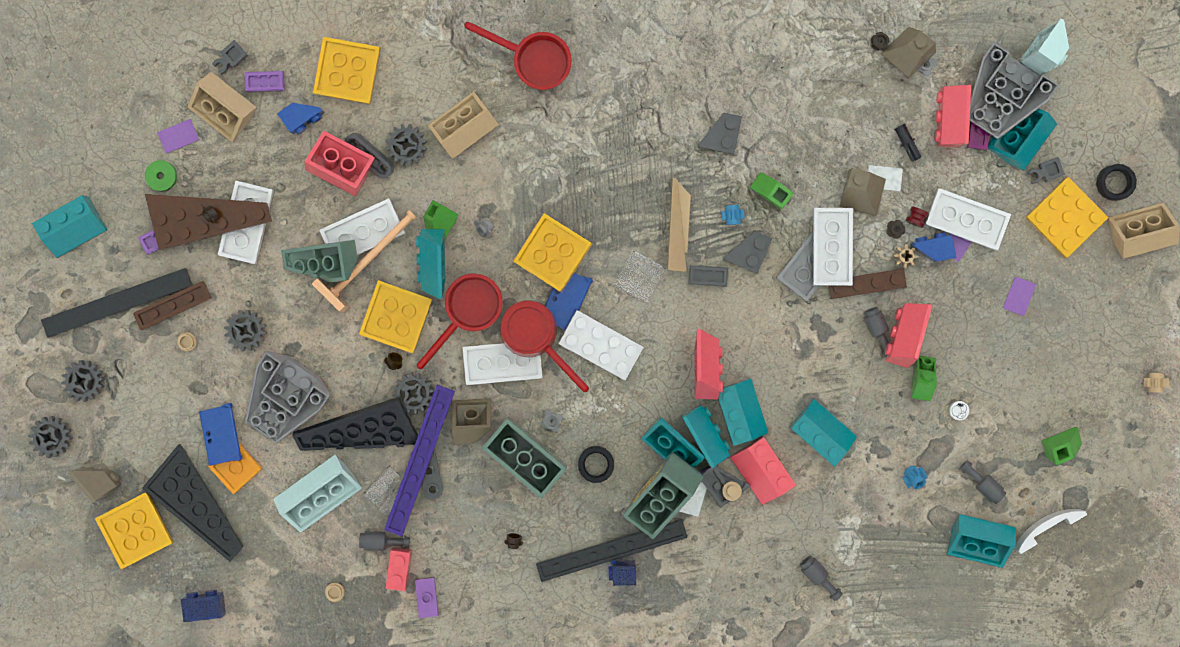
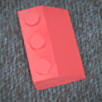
M971 85L942 87L936 96V102L939 103V111H936L935 121L938 122V130H935L934 140L937 142V147L960 148L969 143Z
M323 131L305 160V170L356 197L368 176L375 157Z
M905 303L901 308L897 309L894 317L897 320L896 325L890 331L892 340L890 344L888 343L885 350L887 362L909 368L918 360L932 305Z
M697 329L694 347L695 399L718 400L719 392H723V381H719V375L723 373V364H719V358H722V347H719V339L701 329Z
M763 436L730 456L762 505L783 495L796 486Z

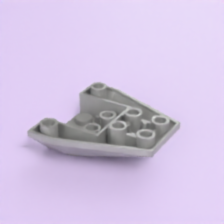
M994 42L983 57L971 96L970 121L998 139L1048 102L1059 84L1044 74L1040 76L1009 56L1010 52Z
M266 351L256 367L245 422L277 443L318 413L330 397V393L319 376L290 356Z

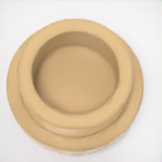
M182 333L177 339V345L182 351H192L197 345V339L192 333Z
M732 481L727 482L722 489L723 496L729 501L737 500L742 493L740 485Z
M331 583L325 589V596L331 602H338L344 596V588L339 583Z

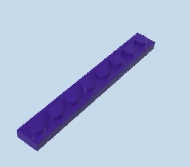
M436 385L388 517L385 531L399 536H403L455 394L454 390Z

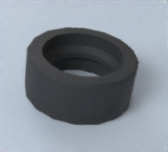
M1114 164L1100 171L1097 176L1096 186L1102 197L1107 200L1118 201L1128 198L1133 194L1137 179L1130 167L1124 164ZM1113 171H1120L1126 176L1127 187L1122 193H1112L1106 187V177Z
M591 446L580 455L578 470L585 480L592 483H601L612 475L614 459L606 448ZM593 453L602 454L607 460L606 471L598 476L591 475L585 468L586 458Z

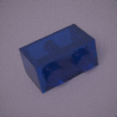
M635 560L612 561V566H608L609 581H613V586L636 585Z
M217 590L205 591V594L198 595V592H191L181 599L183 622L217 619L226 615L223 592L217 593Z

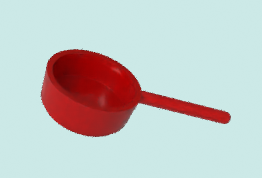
M471 22L464 24L467 30L515 52L514 67L517 75L526 85L534 89L549 90L555 88L566 79L570 72L572 57L569 47L564 40L553 33L536 32L525 37L517 45Z
M471 273L457 278L449 286L445 296V309L452 323L417 363L418 369L421 370L426 366L458 327L467 331H480L490 327L498 319L502 310L503 300L500 289L493 280L481 274Z
M533 300L520 301L509 307L500 323V336L507 349L521 357H536L546 352L583 392H587L589 390L588 385L551 347L557 335V322L551 310L544 304Z

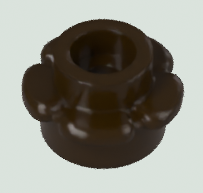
M877 32L876 35L871 37L874 50L883 51L887 49L890 40L886 34Z
M211 205L206 208L203 207L204 212L202 215L208 223L210 221L215 223V220L220 218Z
M900 220L890 221L887 224L886 232L889 237L898 239L905 233V226L902 225L903 223Z
M392 352L384 359V363L391 370L400 369L403 358L400 354Z
M516 533L507 534L504 543L510 549H518L519 546L523 545L522 536Z

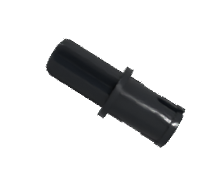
M906 124L895 128L894 131H896L902 143L901 147L905 148L910 160L914 162L920 159L921 154L914 142L915 138L911 137Z

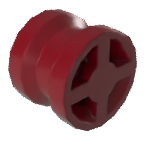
M912 206L910 208V216L905 221L923 228L925 225L924 220L929 216V213Z

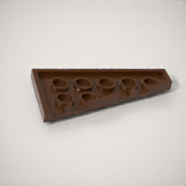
M145 194L159 250L272 222L268 203ZM211 205L220 218L215 220V223L212 221L208 223L202 215L204 212L203 207L206 208Z

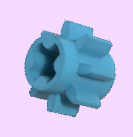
M739 205L725 206V211L721 212L722 221H726V225L741 224L740 219L745 218L744 209L740 210Z
M910 466L904 471L905 476L902 478L908 488L913 487L917 490L926 484L925 479L928 477L922 467Z

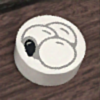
M955 401L949 407V414L955 420H964L969 415V407L962 401Z

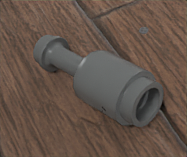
M873 307L864 312V320L871 336L879 338L883 347L882 354L884 357H887L885 350L889 342L885 333L889 330L882 311L878 307Z
M966 460L960 466L962 473L967 472L977 481L976 489L990 502L999 503L1006 495L1004 488L990 475L981 476L972 467L973 463Z
M376 531L360 533L359 548H364V550L384 551L387 546H403L404 549L410 548V537L388 538L385 532Z
M808 556L800 563L799 566L802 568L801 571L814 585L821 584L831 594V599L837 601L843 595L840 588L836 589L827 580L829 573L816 558Z

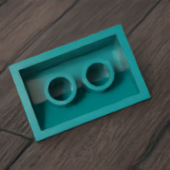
M1038 108L1000 138L996 139L993 137L988 143V149L1008 164L1024 171L1057 123L1049 112Z
M84 195L32 223L41 241L56 258L107 231L90 197Z
M421 229L420 236H416V247L420 248V254L417 253V265H420V271L417 272V282L421 283L422 291L442 299L446 283L444 229Z
M752 379L723 387V392H719L718 402L732 445H739L767 434L768 429Z
M815 399L807 405L789 426L792 431L834 467L846 455L857 438L852 431Z
M700 404L682 414L681 417L709 466L713 468L730 456L728 451L731 448L726 439L721 440L719 434L722 432L716 423L712 424L709 417L712 415L707 406L703 408Z
M661 416L641 437L663 460L671 452H674L694 468L705 458Z
M959 514L953 525L947 555L1003 568L1016 546V527Z

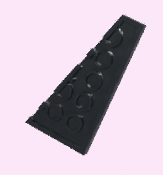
M396 397L294 431L292 436L300 451L324 450L325 448H336L338 450L344 449V447L365 449L384 448L391 445H396L397 447H404V445L415 446L418 434L400 398Z
M178 444L142 489L231 562L244 546L181 444Z

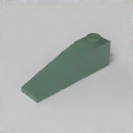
M355 240L281 250L285 270L325 279L328 282L349 280L358 259Z

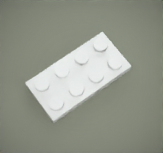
M235 181L231 200L266 202L270 210L274 190ZM266 223L222 234L218 255L257 264Z
M938 188L925 225L997 251L1011 214Z
M388 198L319 231L325 244L355 240L358 256L373 249L400 220L391 200ZM404 229L395 238L406 234Z
M813 208V285H853V208Z
M578 310L574 313L558 342L563 347L623 380H626L644 348Z
M504 343L463 347L466 385L543 378L541 355L521 357L507 349Z

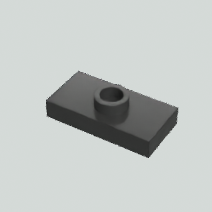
M690 265L689 285L727 287V267Z

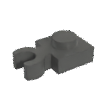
M233 40L220 52L223 58L216 59L212 65L216 67L218 64H223V68L219 72L224 74L227 72L229 65L235 68L248 54Z
M1058 157L1038 164L1040 170L1031 169L1027 172V174L1035 173L1037 176L1035 180L1031 181V184L1040 182L1042 177L1047 182L1065 175Z

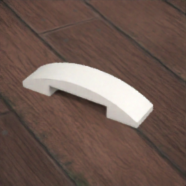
M1067 509L1047 515L1035 522L1023 533L1014 549L1022 554L1037 545L1034 539L1035 536L1062 520L1068 524H1073L1086 516L1087 513L1081 509Z

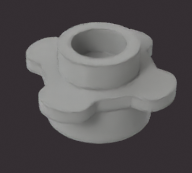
M929 59L925 62L927 66L925 67L923 64L917 71L923 73L924 76H930L932 68L937 65L935 59Z
M483 218L481 221H474L479 235L482 237L485 235L491 237L493 235V225L488 219Z
M547 410L541 426L557 432L559 430L558 425L563 417L561 414H554L551 410Z

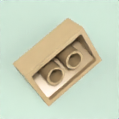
M212 72L197 82L188 104V108L231 142L235 141L250 122L257 108Z
M472 92L430 123L428 127L453 159L484 135L491 132L498 126V123L475 92Z
M1164 203L1108 217L1115 247L1123 259L1179 244L1180 226Z

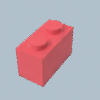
M392 548L386 589L399 591L407 589L412 550Z

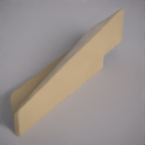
M672 178L667 271L686 272L685 253L688 250L691 195L676 178Z

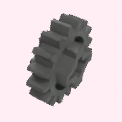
M401 124L400 130L394 127L395 133L389 132L388 134L391 136V139H386V142L390 144V146L386 147V150L391 151L388 156L390 158L395 156V163L401 160L402 166L406 162L412 166L413 160L419 163L418 157L424 158L425 156L422 151H427L428 149L423 146V144L427 143L426 139H422L425 134L423 132L418 134L419 128L416 127L413 130L411 124L407 128ZM404 133L403 137L396 139L400 134ZM413 134L418 138L419 144L412 140ZM408 140L413 146L407 147L405 150L401 144L406 143ZM394 146L401 150L400 156L396 153ZM413 151H417L416 154L409 157L410 153H412Z
M238 310V315L232 313L233 319L226 320L229 326L224 327V329L228 330V333L224 336L230 337L229 344L235 343L234 349L241 346V351H245L246 347L251 351L253 350V345L255 347L260 346L258 341H265L262 335L267 334L266 331H263V328L267 325L261 324L264 318H257V312L251 315L250 310H246L245 314L242 310ZM241 318H248L243 323L238 322V320ZM255 323H256V325H257L258 332H256V330H255V327H254ZM241 327H247L251 334H244V330ZM247 338L254 339L250 343H243Z
M79 360L78 364L76 362L71 363L72 368H65L68 373L62 374V377L66 378V380L62 381L61 384L66 385L63 391L70 392L69 398L75 396V401H80L82 397V401L86 402L88 397L90 400L95 399L94 394H101L98 389L104 388L101 381L105 380V378L100 377L103 370L97 371V364L91 366V361H86L85 363L84 360ZM82 368L88 369L91 372L86 373ZM85 378L86 381L83 382L84 384H81V381ZM75 389H81L85 394L79 393Z
M413 372L409 373V378L406 375H402L403 381L398 379L396 382L399 386L393 387L397 393L392 396L400 398L404 408H407L408 414L411 410L414 411V414H417L419 408L422 412L425 411L424 405L429 407L430 403L428 400L432 399L430 393L435 391L429 388L433 383L426 382L427 376L420 378V373H417L416 377H414ZM410 380L418 381L415 385L406 383ZM418 387L416 392L418 396L410 398L411 392L409 390H414ZM423 387L426 389V397L422 394ZM401 390L405 392L404 400L401 396ZM412 401L421 403L417 406L409 405Z
M50 416L49 419L43 417L42 422H35L37 427L30 428L33 434L28 435V437L33 438V441L29 444L35 445L33 451L39 450V456L46 454V458H51L52 455L58 457L59 452H66L64 447L71 446L68 440L73 439V437L68 436V433L72 430L65 428L68 423L62 424V418L55 420V416ZM52 424L48 429H43L45 425ZM53 444L58 445L56 449L50 450Z

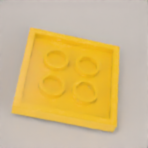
M323 37L313 94L371 104L381 48Z
M1066 177L1025 217L1065 258H1068L1108 219L1106 214L1069 177Z
M544 213L513 262L562 293L589 251L592 243Z
M378 280L359 335L414 354L433 299Z
M147 492L95 518L120 569L174 543L153 500Z

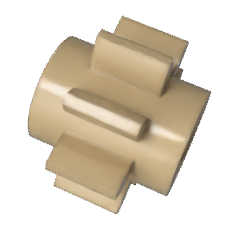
M904 244L903 249L896 247L898 253L892 255V257L897 258L896 265L902 263L903 268L907 267V263L915 265L913 259L918 257L913 253L915 248L908 249L907 244ZM905 251L906 255H909V258L906 260L901 257V254H904Z
M1149 373V378H1144V387H1149V392L1164 393V388H1169V378H1164V373Z

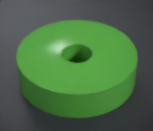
M162 160L154 161L145 171V180L148 186L154 190L168 191L176 184L177 171L169 162ZM160 173L164 174L163 179H159L158 175Z

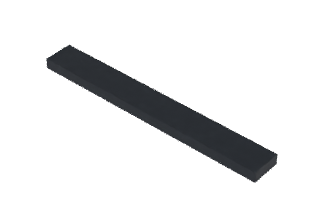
M184 268L41 319L47 338L184 290L193 285L187 269Z
M679 519L669 522L654 539L640 531L537 562L536 566L541 582L688 537L683 520Z

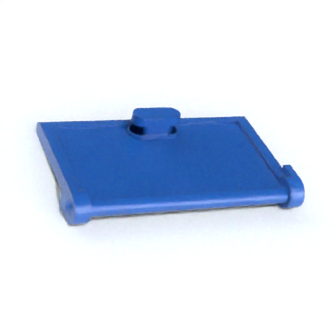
M574 273L562 293L554 287L552 288L545 306L551 310L556 319L557 326L561 329L566 330L576 310H580L588 289L593 283L591 278L582 277Z
M232 403L199 412L209 466L243 459L240 453Z

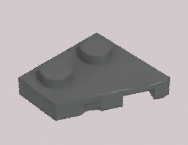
M723 113L699 143L698 148L734 155L742 116Z
M754 231L729 252L723 260L758 274L772 238Z
M717 466L701 473L704 475L702 483L720 508L730 502L722 494L723 486L727 482L738 483L742 492L751 487L748 483L743 482Z

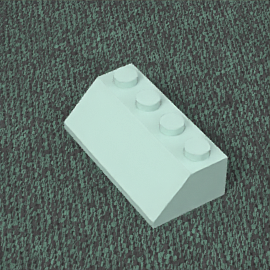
M1059 19L1040 31L1019 62L1038 75L1045 74L1047 71H1051L1052 68L1062 65L1068 57L1066 52L1069 50L1064 20Z
M335 454L273 500L279 514L301 533L361 490L362 486L347 465Z

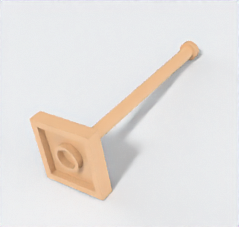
M410 210L353 268L349 280L340 281L335 287L332 286L331 288L320 279H316L312 283L339 312L344 313L349 308L339 297V292L412 220L415 221L417 219Z

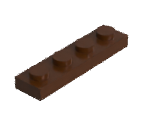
M904 268L853 276L852 286L828 285L830 299L907 287Z
M201 281L134 312L133 315L140 330H145L212 299L205 282Z

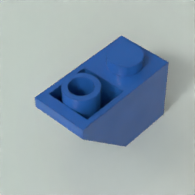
M291 103L277 113V115L290 133L293 135L297 133L298 135L307 129L306 126L311 122L314 124L322 119L321 115L325 112L320 107Z
M945 232L935 234L934 239L927 240L926 236L916 238V243H911V248H915L917 252L933 262L957 258L952 235L946 236Z

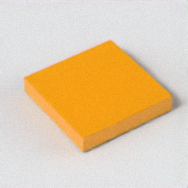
M240 442L239 447L242 460L208 466L233 495L263 469Z

